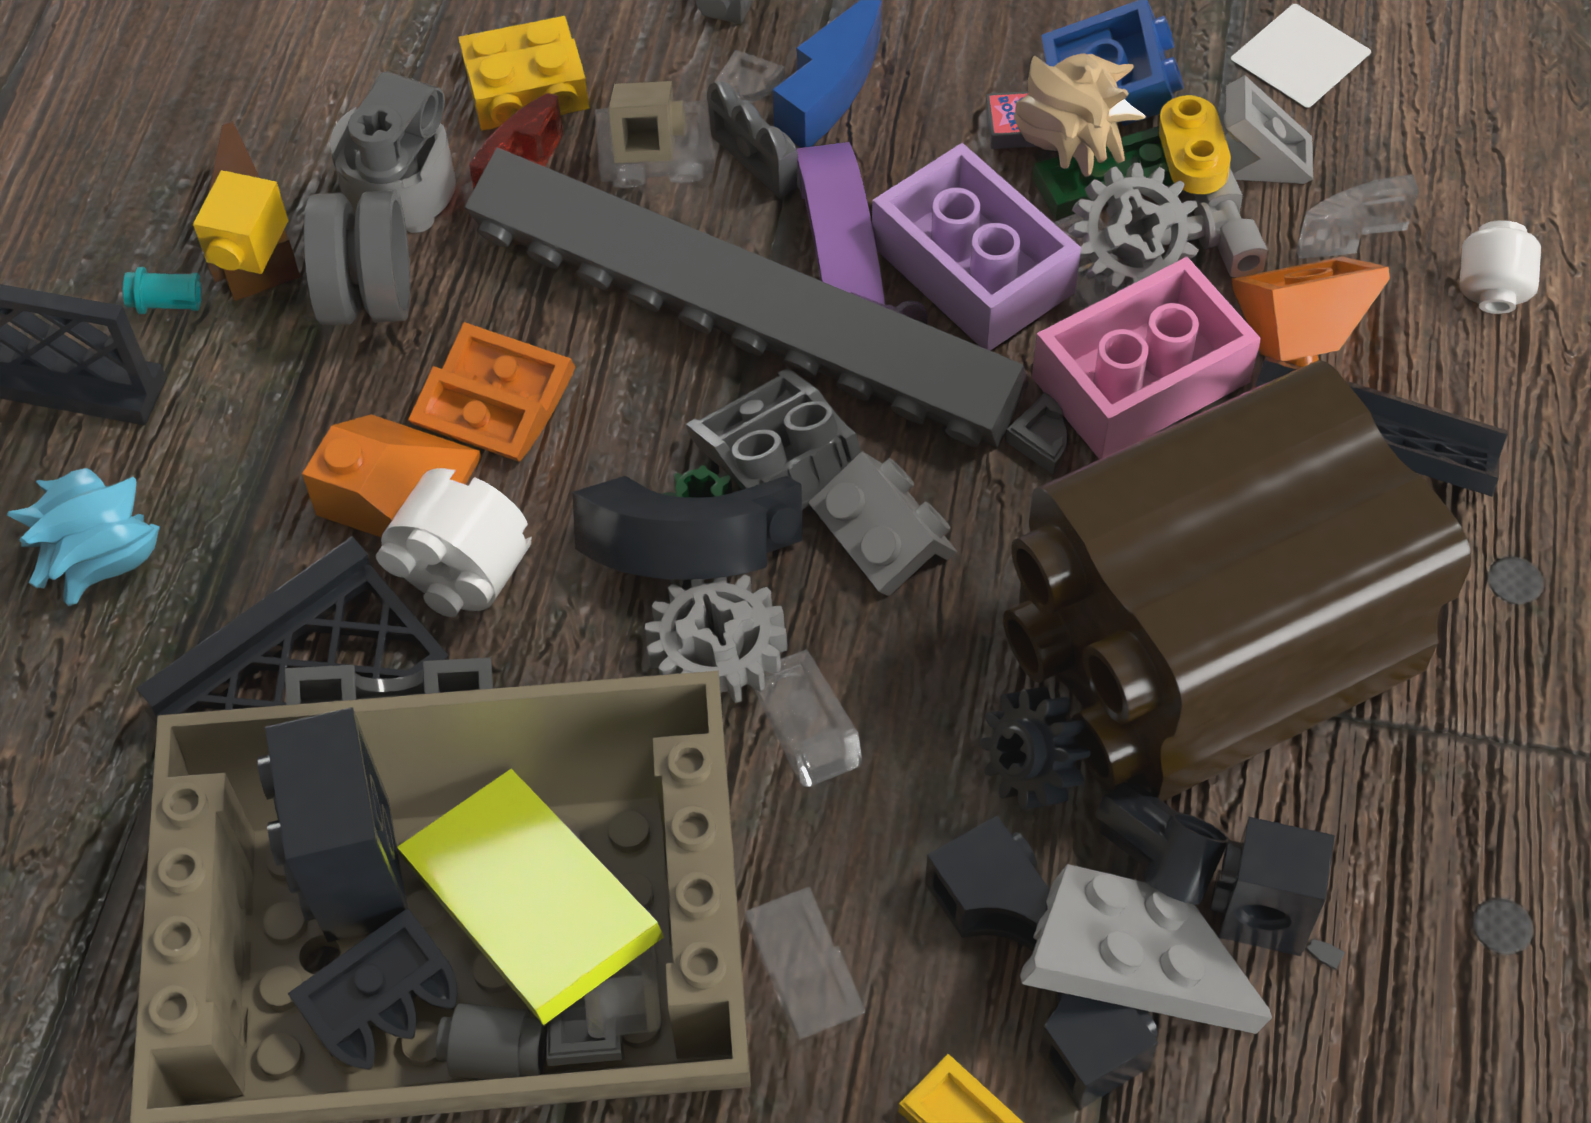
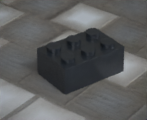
M353 707L266 726L269 754L258 757V770L267 800H274L278 818L276 821L267 823L268 837L276 865H284L286 880L291 894L298 893L305 921L316 919L327 942L376 931L407 909L408 903L389 798Z

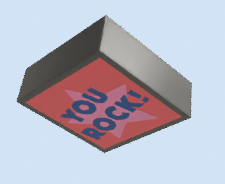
M1028 91L986 94L985 110L991 149L1037 147L1025 140L1014 119L1016 102L1027 96Z

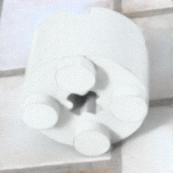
M436 468L427 471L421 477L384 531L381 538L382 546L376 554V559L386 571L395 576L404 577L412 585L424 592L423 598L426 604L437 613L448 617H455L460 609L468 611L485 610L494 603L531 545V537L525 539L523 531L528 523L515 504L488 483L474 477L467 486L450 480L455 470Z

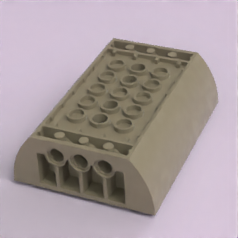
M719 670L158 716L130 1123H337L751 1087ZM353 707L389 798L397 847L512 768L658 922L663 933V939L580 998L620 996L625 1059L548 1066L546 1046L542 1074L539 1076L492 1080L452 1078L448 1074L447 1062L437 1061L436 1041L442 1017H453L455 1008H440L429 1004L418 996L412 999L416 1011V1031L413 1039L392 1036L377 1026L370 1029L375 1044V1058L371 1070L355 1068L341 1062L335 1056L331 1057L293 1004L288 993L314 975L304 970L305 961L314 950L324 946H331L340 950L342 955L373 932L327 942L316 919L305 921L298 893L291 894L286 880L284 865H276L270 847L267 823L276 821L278 818L274 800H267L263 792L257 761L259 756L269 754L265 727ZM398 850L408 908L449 961L455 973L458 994L456 1006L459 1003L528 1009L530 1017H536L405 863Z

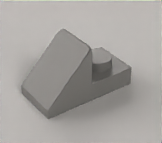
M1245 75L1226 85L1224 124L1228 134L1225 135L1231 155L1230 169L1235 180L1305 184L1313 180L1312 136Z

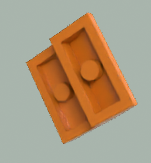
M463 322L443 368L432 367L408 420L411 424L520 462L538 439L550 419L576 366L571 358Z

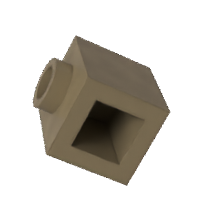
M672 81L614 84L609 105L614 164L672 161L676 136H685L686 133L684 101H673Z

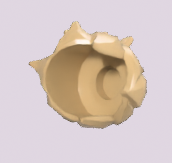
M1083 53L1070 56L1053 67L1038 57L1033 56L1028 77V95L1016 102L1014 119L1020 133L1026 141L1044 150L1058 151L1062 168H1068L1072 156L1075 157L1085 177L1090 176L1092 173L1094 155L1099 163L1107 159L1106 146L1117 163L1125 161L1121 136L1116 122L1141 120L1146 117L1125 100L1129 94L1128 91L1118 88L1116 84L1117 81L1134 68L1133 64L1117 65L1093 54Z

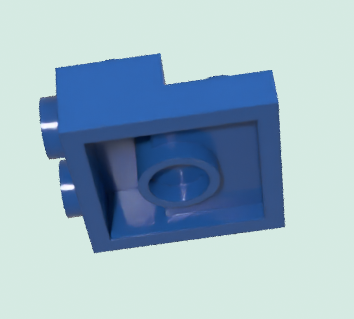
M1137 0L1041 35L1046 64L1054 67L1070 56L1083 53L1093 54L1117 65L1133 64L1134 68L1117 81L1116 84L1118 88L1128 91L1129 94L1125 100L1146 116L1145 119L1160 114L1162 107L1168 101L1175 98L1174 92L1184 89L1175 58L1166 59L1164 52L1175 47L1165 15L1155 18L1148 0ZM1140 120L1121 121L1123 126Z

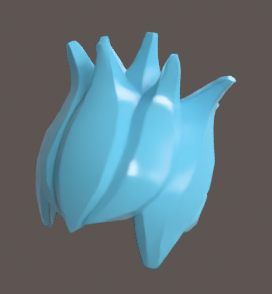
M88 468L71 471L57 480H37L36 483L46 492L40 500L28 508L12 510L7 513V516L30 528L19 539L21 547H41L29 584L35 588H45L49 578L56 580L65 572L63 599L68 606L77 604L83 592L92 584L136 569L147 560L155 549L160 527L145 523L144 515L137 514L132 516L137 485L134 477L105 486L101 479Z

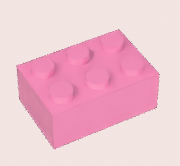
M1185 257L1038 332L1032 378L1044 393L1049 394L1062 409L1063 416L1095 455L1101 459L1153 435L1250 383L1261 338L1188 257Z

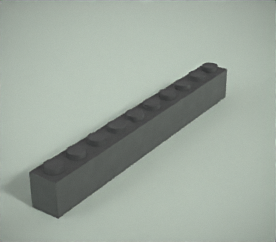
M496 147L465 206V209L479 225L477 232L498 246L508 248L510 243L513 242L527 248L526 253L531 258L547 267L557 269L560 263L577 269L576 274L594 287L608 290L610 284L628 291V298L648 310L658 312L660 307L664 306L680 313L678 318L695 330L709 334L712 328H716L732 335L730 340L749 353L762 356L764 350L782 356L784 357L783 363L788 368L803 376L815 378L818 372L838 380L836 383L837 387L857 399L868 401L871 395L892 403L890 406L891 410L911 422L923 424L925 418H928L946 426L945 432L950 437L971 447H978L982 441L998 448L1029 385L1024 365L498 147Z

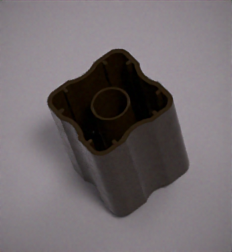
M1317 360L1035 488L1032 493L1028 523L1030 533L1014 539L1011 545L1013 564L1021 583L1019 593L1020 604L1004 612L1003 625L1011 650L1024 672L1037 683L1057 675L1060 681L1070 689L1084 707V710L1072 716L1071 721L1084 720L1086 724L1082 732L1077 734L1076 737L1078 745H1083L1091 751L1090 757L1083 759L1095 779L1106 788H1112L1127 780L1129 783L1141 785L1161 801H1165L1424 672L1438 644L1437 617L1442 605L1458 598L1471 567V552L1462 527L1421 475L1407 467L1391 450L1379 432L1370 411L1339 372L1329 363Z

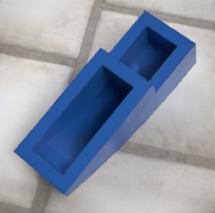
M859 0L796 48L797 71L773 89L774 127L779 128L800 148L813 146L830 131L848 110L864 85L875 60L881 36L882 0Z

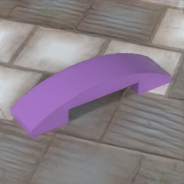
M850 143L796 148L798 152L797 175L801 196L806 202L819 268V280L885 307L880 267L868 203L858 163Z

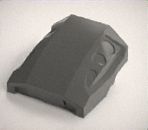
M788 368L777 373V378L700 420L695 418L686 423L689 436L697 447L717 463L742 490L784 476H788L801 483L802 510L810 506L808 502L861 453L856 433L839 418L818 389Z

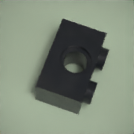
M1248 817L1241 841L1228 839L1221 870L1218 869L1214 883L1210 910L1222 913L1218 938L1301 956L1326 900L1335 835Z

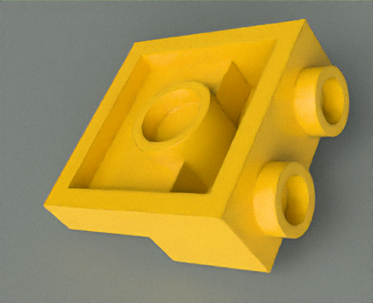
M565 16L458 37L481 131L589 109L585 74L575 40L571 38Z

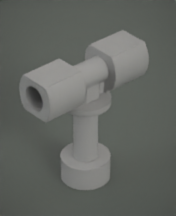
M1229 169L1228 180L1222 188L1208 194H1194L1198 207L1195 208L1194 216L1187 217L1188 222L1202 225V231L1196 236L1188 238L1187 241L1198 239L1204 249L1217 246L1229 275L1237 278L1263 271L1268 250L1255 221L1242 219L1240 216L1243 195L1231 169ZM1128 223L1125 226L1129 236L1133 234L1142 236L1145 234L1141 224L1131 226ZM1171 228L1165 230L1161 240L1162 246L1170 244Z

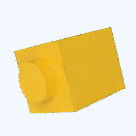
M221 170L193 226L207 263L215 264L226 270L240 269L262 274L288 223V217L276 181Z

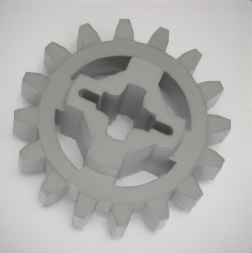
M1134 163L1128 168L1124 178L1120 170L1115 166L1104 174L1105 185L1094 179L1085 188L1091 200L1080 199L1073 206L1072 211L1084 219L1074 223L1068 229V235L1083 239V245L1080 246V259L1089 257L1093 263L1089 267L1086 276L1091 279L1103 272L1108 276L1105 290L1109 292L1118 288L1122 282H1126L1128 287L1179 261L1178 259L1181 260L1185 257L1192 259L1197 255L1198 249L1187 242V239L1200 233L1202 225L1188 222L1187 215L1198 205L1196 201L1181 203L1177 197L1185 185L1181 180L1169 188L1162 184L1165 172L1163 168H1157L1146 178L1143 176L1141 163ZM1141 194L1150 197L1159 205L1143 199ZM1108 202L1109 206L1106 210L1110 219L1106 228L1099 232V216L1103 206ZM1128 223L1131 226L1141 224L1145 234L1142 236L1139 234L1129 236L1125 226ZM1171 228L1170 245L1165 256L1162 258L1161 254L1165 251L1161 240L1165 230ZM1109 254H1114L1128 260L1130 266L1119 263Z
M744 574L735 585L727 583V577L714 578V583L706 584L703 579H692V588L686 591L672 584L668 587L670 604L654 601L652 605L654 621L645 623V634L651 668H659L660 675L719 670L720 692L728 691L732 700L737 703L742 701V686L749 684L752 688L762 691L765 688L764 671L779 673L781 669L780 652L787 651L783 609L781 606H772L771 591L767 587L752 593L750 576Z

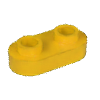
M1193 95L1180 96L1168 101L1160 112L1159 137L1173 182L1176 183L1181 180L1185 184L1182 190L1193 194H1208L1219 190L1228 180L1231 155L1216 108L1208 100Z

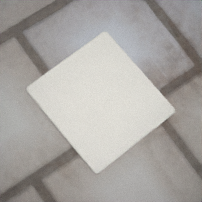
M1292 4L1231 56V60L1299 104L1309 108L1370 55L1371 50L1298 4Z

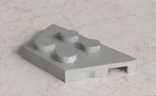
M1069 864L1065 866L1053 881L1046 900L1048 910L1040 918L1033 937L1037 940L1035 949L1020 973L1022 984L1257 1034L1272 1019L1268 1006L1194 904L1173 899L1145 882Z

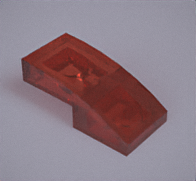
M546 93L530 102L507 119L486 140L469 164L473 189H475L496 147L541 166H546L563 136L557 95Z

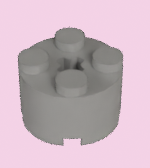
M357 107L350 110L341 117L334 127L330 138V148L341 192L353 207L354 214L357 203L364 192L397 190L404 211L407 231L419 233L427 230L433 225L434 217L442 212L450 202L456 186L455 172L444 125L440 123L436 132L431 138L427 139L409 165L407 172L400 179L392 183L375 184L362 179L357 172L355 158L359 148L358 144L350 137L348 128L350 116L357 110Z

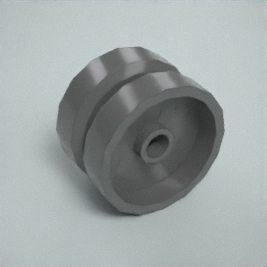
M397 190L364 192L357 203L355 214L353 207L343 193L312 194L308 196L304 219L305 263L311 304L320 325L353 323L360 312L362 301L365 310L375 323L405 321L408 318L410 308V258L405 216Z

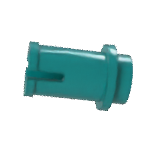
M137 267L136 272H126L124 275L123 299L125 307L136 308L138 314H145L148 308L191 309L192 311H199L202 286L199 273H147L145 267Z

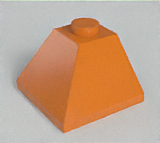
M1338 257L1232 278V286L1246 322L1261 338L1258 348L1260 354L1303 367L1319 360V354L1340 350L1387 284L1390 276L1389 267L1347 257Z
M370 414L331 425L304 469L302 476L317 516L382 538L390 522L427 471L436 468L455 470L450 480L466 485L481 459L480 450Z

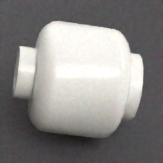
M1498 220L1481 225L1479 231L1472 233L1462 245L1460 291L1469 300L1479 303V308L1482 311L1493 314H1504L1514 311L1516 305L1527 302L1538 291L1541 257L1539 241L1527 232L1524 225L1517 222Z

